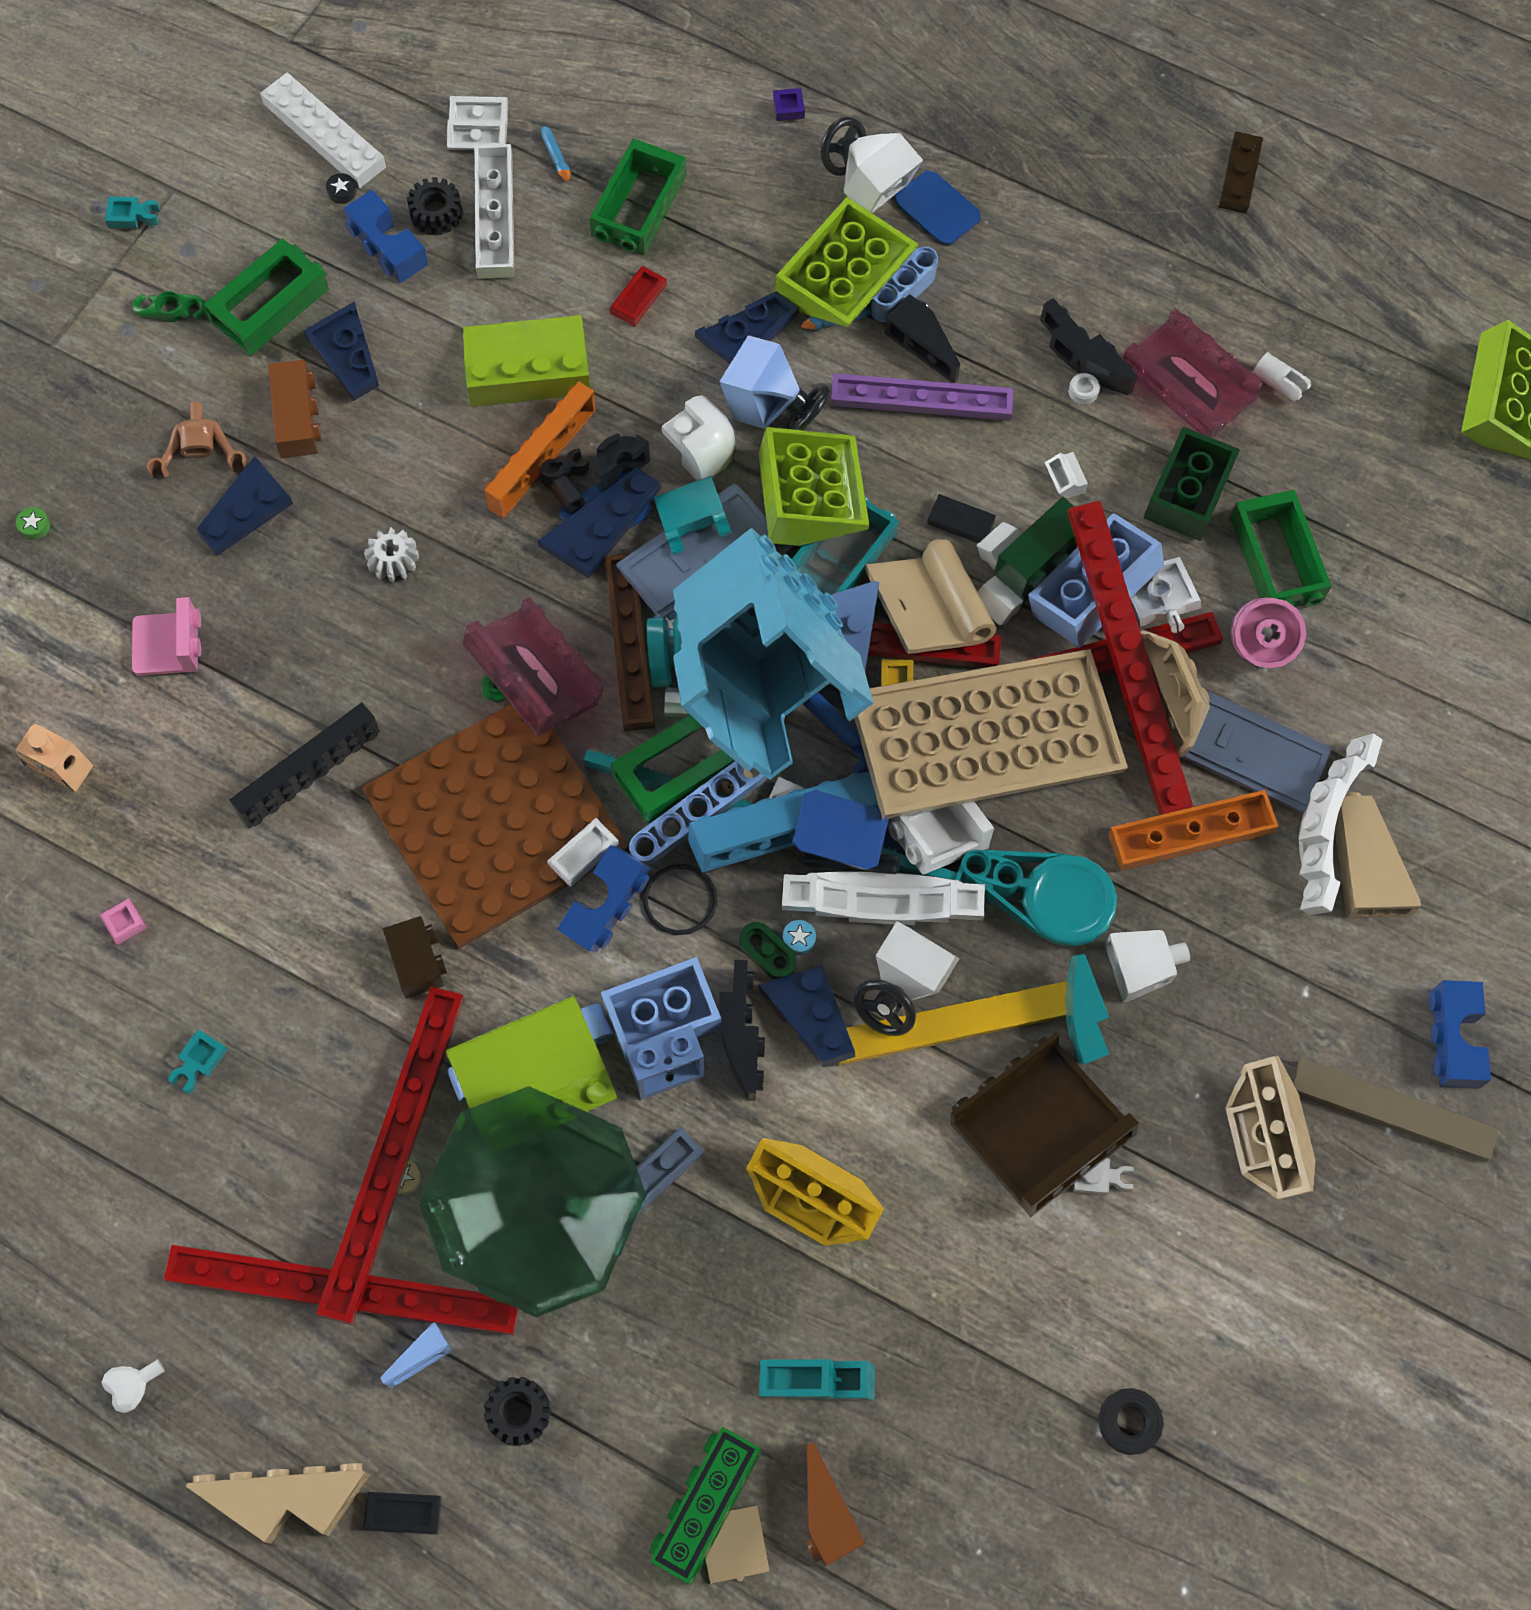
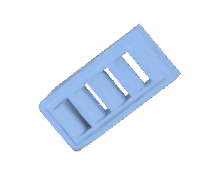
M435 1322L431 1324L380 1377L385 1386L392 1389L450 1353L452 1349L439 1326Z

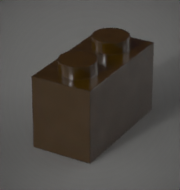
M418 916L382 928L401 990L406 999L428 992L431 986L436 988L444 986L441 975L447 974L442 955L435 956L432 945L438 943L432 924L425 926L422 916Z

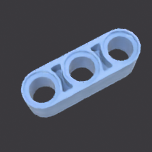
M919 247L872 299L871 315L875 320L885 323L887 316L909 294L917 298L933 283L938 263V255L934 249L930 247Z

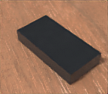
M939 494L930 512L927 524L980 543L989 535L996 515Z
M367 1492L363 1530L438 1535L442 1496Z

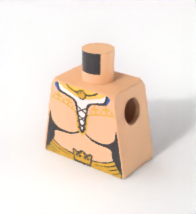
M33 724L16 748V753L23 766L75 793L93 767V764L72 742L37 724ZM64 762L67 764L71 763L67 769H64Z

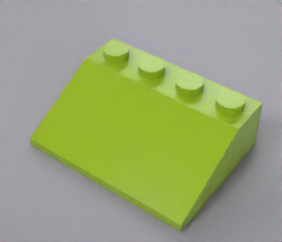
M846 197L776 275L775 291L796 305L800 313L849 327L918 248V243Z
M582 315L463 327L466 384L471 407L565 398L568 390L575 386L578 381L590 388Z
M1506 320L1482 332L1480 335L1461 433L1483 447L1531 460V335L1510 320Z
M766 427L758 456L768 538L772 543L801 546L868 530L869 519L855 436Z
M574 995L446 1050L489 1155L618 1098Z

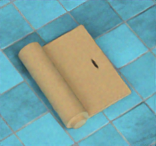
M937 539L930 542L921 558L866 564L864 569L870 581L879 582L877 595L907 654L978 645L988 641L996 633L997 628L950 541Z

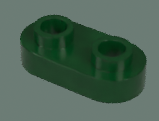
M751 922L743 927L739 937L741 950L770 978L775 980L785 978L795 972L797 958L794 951L767 925L761 922ZM757 937L762 940V943L759 946H753L750 940ZM776 960H782L786 966L778 969L773 963Z

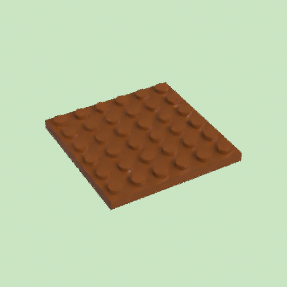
M530 694L361 787L458 949L568 887L569 885L548 865L547 861L595 818L618 839V847L626 852L630 851L629 845L543 711L534 705ZM598 863L592 869H590L583 877L592 873L597 867Z

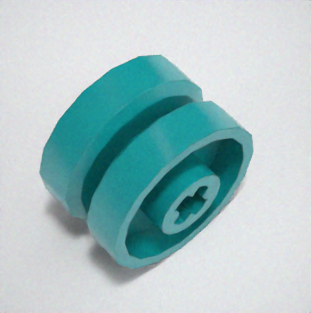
M677 616L673 622V636H670L669 624L665 617L647 619L648 657L653 688L670 687L673 682V667H675L673 656L682 650L681 634L677 627V624H679Z

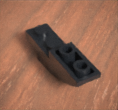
M1054 298L1044 303L1040 321L1052 334L1049 348L1078 373H1088L1096 377L1101 386L1125 395L1131 394L1138 376L1133 366L1126 363L1119 356L1115 346L1111 342H1107L1101 334L1090 339L1087 331L1083 327H1079L1070 317L1068 310L1064 306H1060Z
M734 960L733 992H719L721 1035L729 1065L740 1088L749 1101H756V1091H763L764 1070H757L758 1057L764 1058L765 1037H758L759 1026H745V1024H752L753 1004H746V992H753L754 971H747L748 960Z

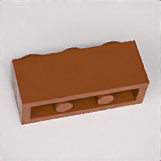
M305 359L268 364L275 443L281 459L318 454L317 442L322 441L320 425L315 423L314 419L315 415H319L317 397H312V389H317L314 371H308Z

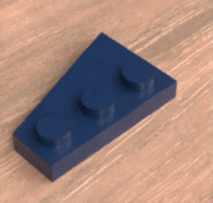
M775 291L746 305L745 310L731 317L726 315L718 319V323L713 326L695 330V338L731 364L748 335L772 341L798 315L799 308Z
M355 301L304 330L305 338L353 401L379 386Z
M254 456L198 526L197 531L200 537L218 556L291 506L293 502L287 492Z
M823 966L759 985V991L762 995L770 1000L777 1009V1013L784 1021L790 1024L798 1034V1038L822 1067L855 1057L853 1044Z

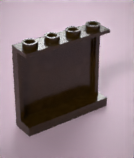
M1057 1032L1048 1039L1047 1037L1040 1038L1031 1047L1030 1053L1023 1058L1018 1056L1011 1060L1005 1067V1072L997 1078L992 1076L986 1079L979 1086V1091L970 1098L966 1096L960 1099L952 1107L951 1126L1030 1218L1136 1136L1139 1124L1130 1112L1124 1116L1060 1046V1036Z

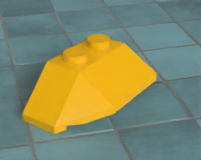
M762 1138L746 1167L764 1210L824 1246L868 1240L885 1210L861 1179L803 1145Z

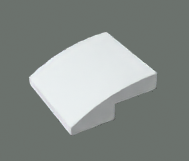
M450 96L447 149L474 150V145L506 144L508 124L507 97Z

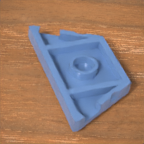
M878 581L831 594L838 606L835 609L837 616L843 624L841 628L842 635L860 653L864 671L866 669L879 587ZM831 682L829 683V685H831L832 687L837 688Z

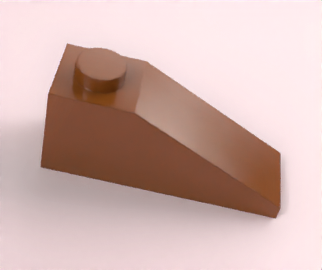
M811 1442L806 1446L807 1529L811 1539L805 1543L815 1563L822 1560L824 1566H827L865 1545V1542L815 1443Z

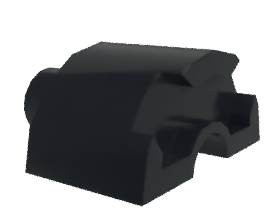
M620 433L606 438L597 447V454L594 460L597 487L602 493L619 480L618 475L621 472L631 471L635 467L640 469L650 462L649 442L640 435H636V438L631 436L620 437Z

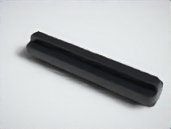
M805 852L803 858L804 864L808 867L886 874L898 873L900 865L899 858L896 855L880 854L878 866L867 870Z

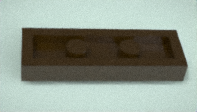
M1235 131L1219 208L1247 214L1263 137Z

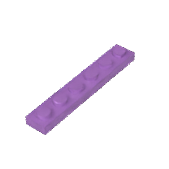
M833 373L830 406L1011 421L1013 388Z

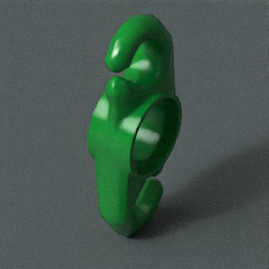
M165 291L158 296L149 295L148 299L152 304L145 309L140 308V304L146 300L145 294L136 296L132 304L133 311L141 318L159 319L166 322H175L182 317L186 319L191 318L188 308L192 305L200 306L199 311L193 315L195 319H200L206 314L203 305L206 301L198 295L178 294L173 291ZM167 302H176L178 304L173 311L166 312L162 310L163 305Z

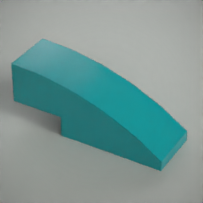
M1085 953L1071 956L1066 983V1021L1076 1062L1086 1064L1109 1055L1097 1023L1109 1018Z
M830 1359L760 1360L759 1396L804 1400L874 1401L875 1364L869 1361H832Z

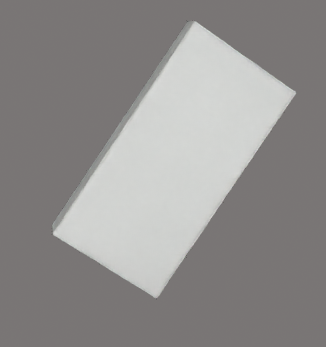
M595 818L553 855L547 863L571 887L602 859L610 845L617 846L619 841Z

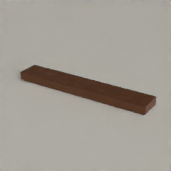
M630 554L604 556L624 731L655 728L640 595L616 567L618 562Z

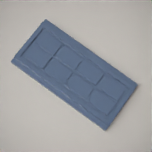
M735 483L718 494L732 533L720 537L715 524L681 536L685 551L673 555L664 531L616 564L620 573L657 617L666 618L675 612L673 590L749 529L752 528L760 536L766 535L768 537L766 516Z
M1207 691L1209 695V711L1194 746L1185 756L1180 758L1254 792L1266 790L1269 799L1303 814L1310 800L1311 791L1320 778L1332 748Z

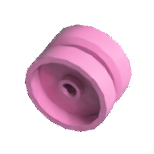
M1270 597L1253 599L1241 606L1233 617L1230 628L1231 642L1238 655L1250 664L1268 669L1282 667L1294 660L1303 649L1307 635L1305 621L1298 609L1287 601ZM1264 627L1272 629V635L1269 638H1264L1266 635L1261 634Z

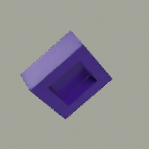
M801 88L773 90L776 121L805 119Z

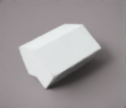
M1060 452L1045 462L1059 495L1068 499L1085 493L1088 483L1074 452L1065 455Z
M1002 522L977 544L980 558L988 562L991 568L995 570L999 554L1014 542L1021 533L1017 528Z
M996 576L983 584L978 590V594L990 617L999 625H1006L1011 617L1018 613L1023 603V600Z

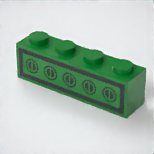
M723 1426L718 1434L712 1432L703 1449V1452L707 1453L701 1467L695 1465L692 1468L685 1482V1485L689 1487L683 1500L679 1498L675 1500L667 1515V1519L671 1520V1523L665 1534L659 1532L656 1535L649 1549V1553L653 1554L650 1560L652 1564L692 1586L762 1453L760 1447Z

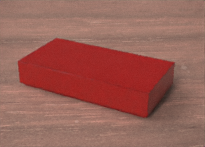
M641 266L610 306V314L635 327L667 286V279Z

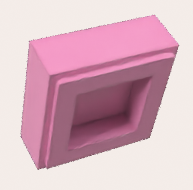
M130 898L100 914L102 921L117 945L147 929L146 924Z

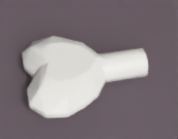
M158 1359L141 1370L132 1367H115L104 1374L102 1385L105 1391L112 1394V1404L115 1410L127 1413L134 1410L140 1403L145 1393L146 1383L165 1372Z

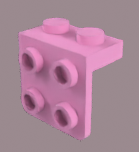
M189 597L176 598V613L141 615L133 619L132 670L137 676L198 671V657L201 656L198 628L201 627V614L199 609L194 608Z

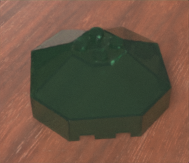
M527 1085L460 1112L421 1197L419 1207L443 1272L477 1286L479 1293L502 1303L505 1302L537 1318L605 1290L611 1272L632 1230V1225L647 1195L625 1135L619 1125Z

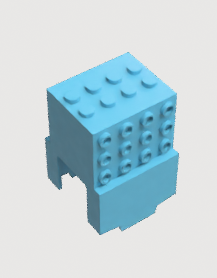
M752 528L749 529L673 590L674 609L679 623L677 627L682 640V650L673 656L681 706L705 728L710 741L747 771L754 768L771 780L793 763L784 725L785 716L830 682L840 691L846 718L849 721L874 704L860 653L842 635L841 628L843 624L835 610L838 607L837 603L829 593L825 592L823 594L819 591L816 583L808 574L802 575L788 555H780L766 535L760 536Z

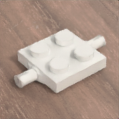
M1180 557L1164 561V566L1130 598L1140 627L1161 620H1167L1173 633H1177V628L1179 632L1184 629V624L1179 615L1201 608V600Z

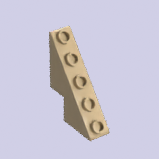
M350 1463L340 1465V1471L326 1472V1466L304 1467L303 1474L289 1475V1469L267 1470V1477L252 1478V1472L230 1473V1480L215 1481V1475L213 1474L193 1476V1483H187L186 1487L260 1540L271 1544L292 1513L321 1534L329 1536L370 1475L362 1471V1463Z

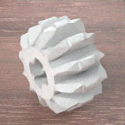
M390 527L388 534L385 535L378 530V539H369V548L365 549L364 552L365 558L368 560V569L371 572H375L380 580L387 575L392 583L398 575L406 580V571H415V561L419 559L415 540L408 538L404 530L395 534V530Z

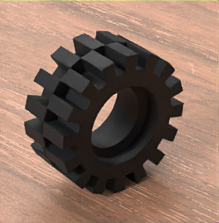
M432 177L433 182H428V179L425 178L422 179V186L418 182L414 184L415 190L410 189L407 203L412 223L415 227L418 226L419 231L424 232L426 229L428 235H433V230H437L438 235H443L442 229H446L448 233L452 231L451 224L455 227L458 226V219H462V205L459 191L455 189V185L452 182L448 185L447 180L442 178L441 183H439L437 177ZM434 201L446 204L444 208L438 211L424 209L428 203Z
M510 1377L507 1381H500L496 1384L497 1387L494 1390L491 1389L488 1394L489 1398L484 1404V1419L490 1432L503 1443L514 1446L528 1445L533 1443V1440L537 1437L540 1438L543 1435L544 1429L548 1427L549 1416H551L550 1402L544 1390L536 1382L530 1381L525 1377ZM516 1397L528 1400L532 1408L529 1420L520 1426L509 1424L504 1417L505 1405L509 1400Z

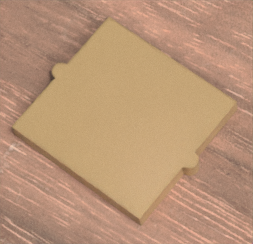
M757 1505L732 1510L728 1515L706 1557L710 1584L737 1579V1581L741 1582L746 1576L770 1572Z

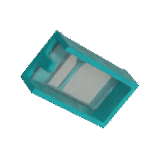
M865 496L869 519L868 530L805 544L792 558V561L802 575L806 573L814 580L817 589L823 594L827 592L831 595L854 588L866 574L864 569L866 564H873L891 540L897 536L899 520L896 519L893 513L886 509L878 508Z

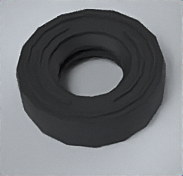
M1135 1388L1119 1389L1106 1398L1100 1407L1098 1416L1099 1429L1104 1440L1114 1450L1123 1454H1142L1153 1448L1162 1435L1164 1425L1162 1410L1156 1400L1142 1390ZM1132 1407L1141 1412L1144 1417V1427L1138 1435H1126L1120 1430L1117 1418L1122 1409Z

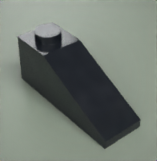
M909 294L887 316L885 334L951 383H955L958 380L961 364L933 310L924 301L917 300Z

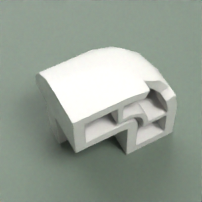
M700 395L686 401L685 409L662 425V433L682 453V466L696 481L709 476L713 478L732 461L736 443L734 430L727 417L708 397Z

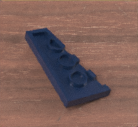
M635 467L539 539L538 546L589 579L603 562L604 556H607L661 490V483Z

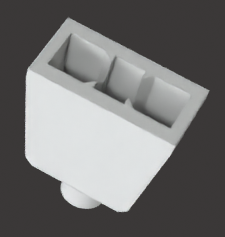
M1162 930L1112 933L1105 942L1123 1003L1168 985L1177 975L1175 965L1190 961V953L1186 943L1183 942L1169 946L1165 933Z

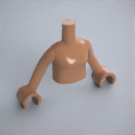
M194 401L190 403V419L175 425L169 445L162 458L150 459L146 467L152 479L154 478V472L158 469H161L164 477H167L169 475L167 466L178 450L179 445L181 455L185 457L209 456L214 452V435L218 445L227 456L231 471H234V465L238 462H242L245 469L248 461L243 452L233 450L218 422L203 418L202 403Z

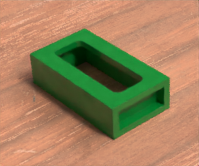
M633 138L589 218L591 236L601 242H609L620 246L628 252L645 255L687 176L686 157ZM647 171L665 178L666 182L640 231L616 223L615 220L639 175Z
M282 238L203 305L209 321L247 354L252 356L329 290L325 277L327 273L317 261L311 262L298 245H291ZM286 263H289L301 273L248 320L240 321L230 313L233 308Z
M1295 489L1236 502L1230 515V520L1259 598L1270 597L1284 600L1294 607L1305 604L1311 607L1322 603L1332 585ZM1270 519L1278 521L1303 587L1276 593L1251 524Z
M691 715L611 762L614 779L647 825L735 762L723 750H720L655 791L649 792L643 787L634 774L636 768L704 728Z

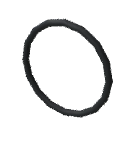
M687 864L669 865L657 871L648 881L643 894L644 910L650 922L661 931L674 935L691 934L704 928L714 916L718 904L717 889L711 878L704 872L702 873L701 869ZM673 869H687L697 872L707 881L712 890L713 904L709 915L701 924L690 929L674 930L664 927L654 919L649 909L648 894L651 885L660 875Z

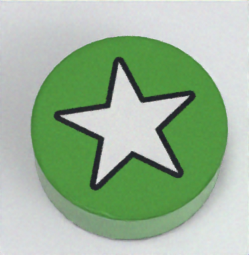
M29 507L18 514L16 526L23 537L36 540L48 533L50 520L42 509Z

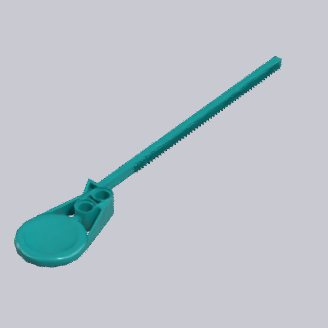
M599 749L596 752L587 750L584 764L585 767L612 775L611 762L616 760V756L610 757V752L605 755L604 751L600 754ZM644 764L634 770V774L641 784L654 790L674 779L672 778V773L666 776V771L661 774V770L655 772V767L652 770L649 769V766L645 769ZM722 790L720 793H718V796L722 798L729 797V792L726 795H723ZM746 798L743 801L740 800L729 809L753 805L752 799L749 803L746 802ZM704 801L696 802V804L707 807V803ZM884 845L882 846L881 854L896 855L899 858V872L922 875L916 865L909 862L906 855L897 853L896 848L891 851L890 846L885 849ZM971 850L962 858L958 873L941 867L923 875L959 880L967 884H985L984 899L1036 935L1055 945L1077 947L1092 943L1107 932L1116 916L1118 897L1112 879L1100 865L1083 856L1065 853ZM1042 862L1031 871L1027 879L1023 878L1022 869L1017 864ZM977 864L983 869V872L973 874L967 869V866ZM1007 874L1014 879V883L1004 884L999 880L998 876ZM1017 891L1023 892L1021 904L1024 914L1004 898L1014 896Z

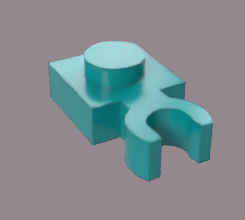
M108 196L105 222L108 228L137 229L138 221L155 226L159 224L157 215L149 213L160 212V206L155 200H148L140 204L138 197Z
M198 1029L178 1056L185 1064L173 1070L168 1077V1081L175 1086L180 1078L187 1077L188 1082L182 1090L188 1095L191 1094L197 1087L198 1075L201 1073L209 1078L227 1053L228 1048Z

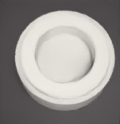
M1077 374L1070 382L1069 396L1078 404H1090L1097 399L1100 384L1097 378L1091 374Z

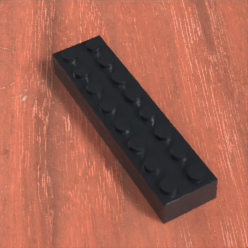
M362 702L229 799L237 815L249 829L259 825L263 818L278 811L280 806L286 801L293 800L297 793L309 788L313 781L325 776L335 765H340L348 755L359 751L367 741L374 740L380 732L374 715Z

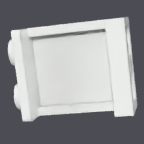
M975 802L892 817L888 824L891 837L900 843L906 852L909 862L916 865L922 875L961 860L971 850L988 849L994 827Z

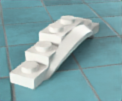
M1375 734L1351 739L1346 750V758L1333 761L1328 772L1329 777L1322 782L1315 783L1311 791V799L1302 816L1298 839L1302 864L1299 875L1308 880V884L1304 889V898L1300 910L1308 915L1327 913L1333 910L1341 883L1334 878L1333 840L1335 825L1341 804L1352 782L1361 771L1375 767L1383 740Z
M824 872L809 873L807 875L784 874L782 910L816 912V916L849 918V922L895 924L898 921L904 925H915V921L949 923V919L983 920L985 884H967L959 880L901 873Z

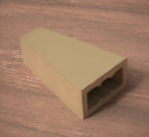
M1358 792L1346 793L1335 825V838L1346 918L1411 917L1421 907L1420 899L1373 796H1361Z

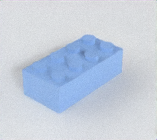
M1113 513L1107 519V524L1131 598L1164 566L1162 545L1156 539ZM1077 547L1028 596L1033 617L1080 648L1102 625Z

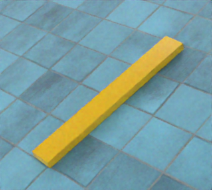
M1067 981L916 1013L914 1027L908 1033L901 1036H887L878 1033L866 1024L847 1027L846 1029L855 1050V1057L838 1062L839 1066L1065 1018ZM906 1015L899 1016L903 1023L906 1019ZM887 1019L879 1021L883 1024L891 1026Z

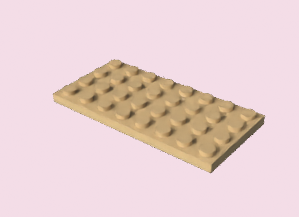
M1091 649L870 688L874 704L854 718L882 819L1122 773L1128 768Z

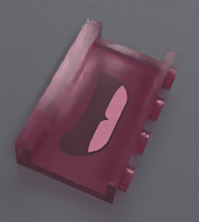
M1176 308L1170 312L1166 323L1139 346L1135 342L1132 343L1125 350L1123 357L1126 363L1133 366L1138 376L1137 380L1196 432L1211 438L1216 436L1257 400L1263 383L1254 372L1247 370L1237 361L1232 353L1226 352L1215 342L1211 335L1204 333L1192 322L1190 317L1182 314Z
M530 597L522 601L521 608L518 611L485 627L478 620L467 625L462 645L537 736L598 706L604 691L601 679L583 662L581 655L572 649L564 639L562 632L552 625L542 608L537 606Z

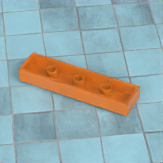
M579 381L575 386H572L565 398L558 401L553 412L546 415L540 427L537 426L532 436L522 443L520 450L510 457L508 464L498 471L495 479L487 483L484 491L490 511L504 519L541 476L540 469L542 463L548 459H555L596 412L595 396L592 389Z
M1266 790L1113 826L1110 828L1108 836L1119 869L1123 871L1274 834L1279 825Z

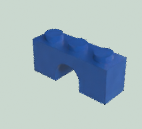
M373 190L344 207L347 219L344 224L348 232L353 237L358 236L365 251L371 257L374 255L377 257L386 275H393L401 283L428 266L425 247L408 228L396 235L384 234L387 230L394 227L390 208Z
M610 845L593 871L607 885L608 897L605 903L599 908L592 909L583 902L574 901L557 930L588 951L598 952L600 948L603 950L614 935L611 930L617 920L622 921L629 913L632 906L629 902L635 892L640 893L648 883L650 877L647 873L651 868L620 847Z
M1442 980L1432 989L1429 995V1007L1431 1011H1434L1435 1023L1431 1029L1432 1042L1437 1045V1056L1434 1059L1435 1076H1439L1440 1087L1480 1089L1491 1081L1488 1047H1475L1468 1044L1461 1036L1460 1024L1476 1023L1486 1015L1483 982Z

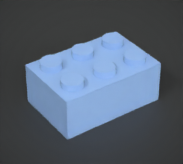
M697 957L601 992L604 1008L626 1064H628L626 1049L689 1025H692L697 1038L721 1029V1017Z

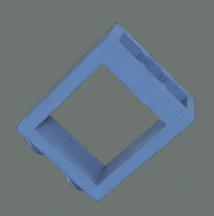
M692 1025L626 1049L629 1070L640 1100L705 1077L704 1055ZM667 1075L674 1077L671 1082L666 1081L665 1078Z

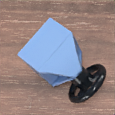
M749 335L720 380V385L733 419L763 429L768 427L785 409H788L793 414L788 421L787 429L805 430L820 413L829 397V388L826 385L817 386L809 394L798 387L780 344Z

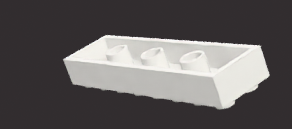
M289 73L284 74L260 93L263 104L341 173L350 175L359 189L386 168L384 156Z
M511 144L474 145L477 278L515 277Z

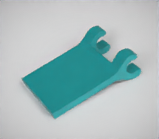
M711 476L654 497L673 555L685 551L681 536L715 524L720 537L732 533Z

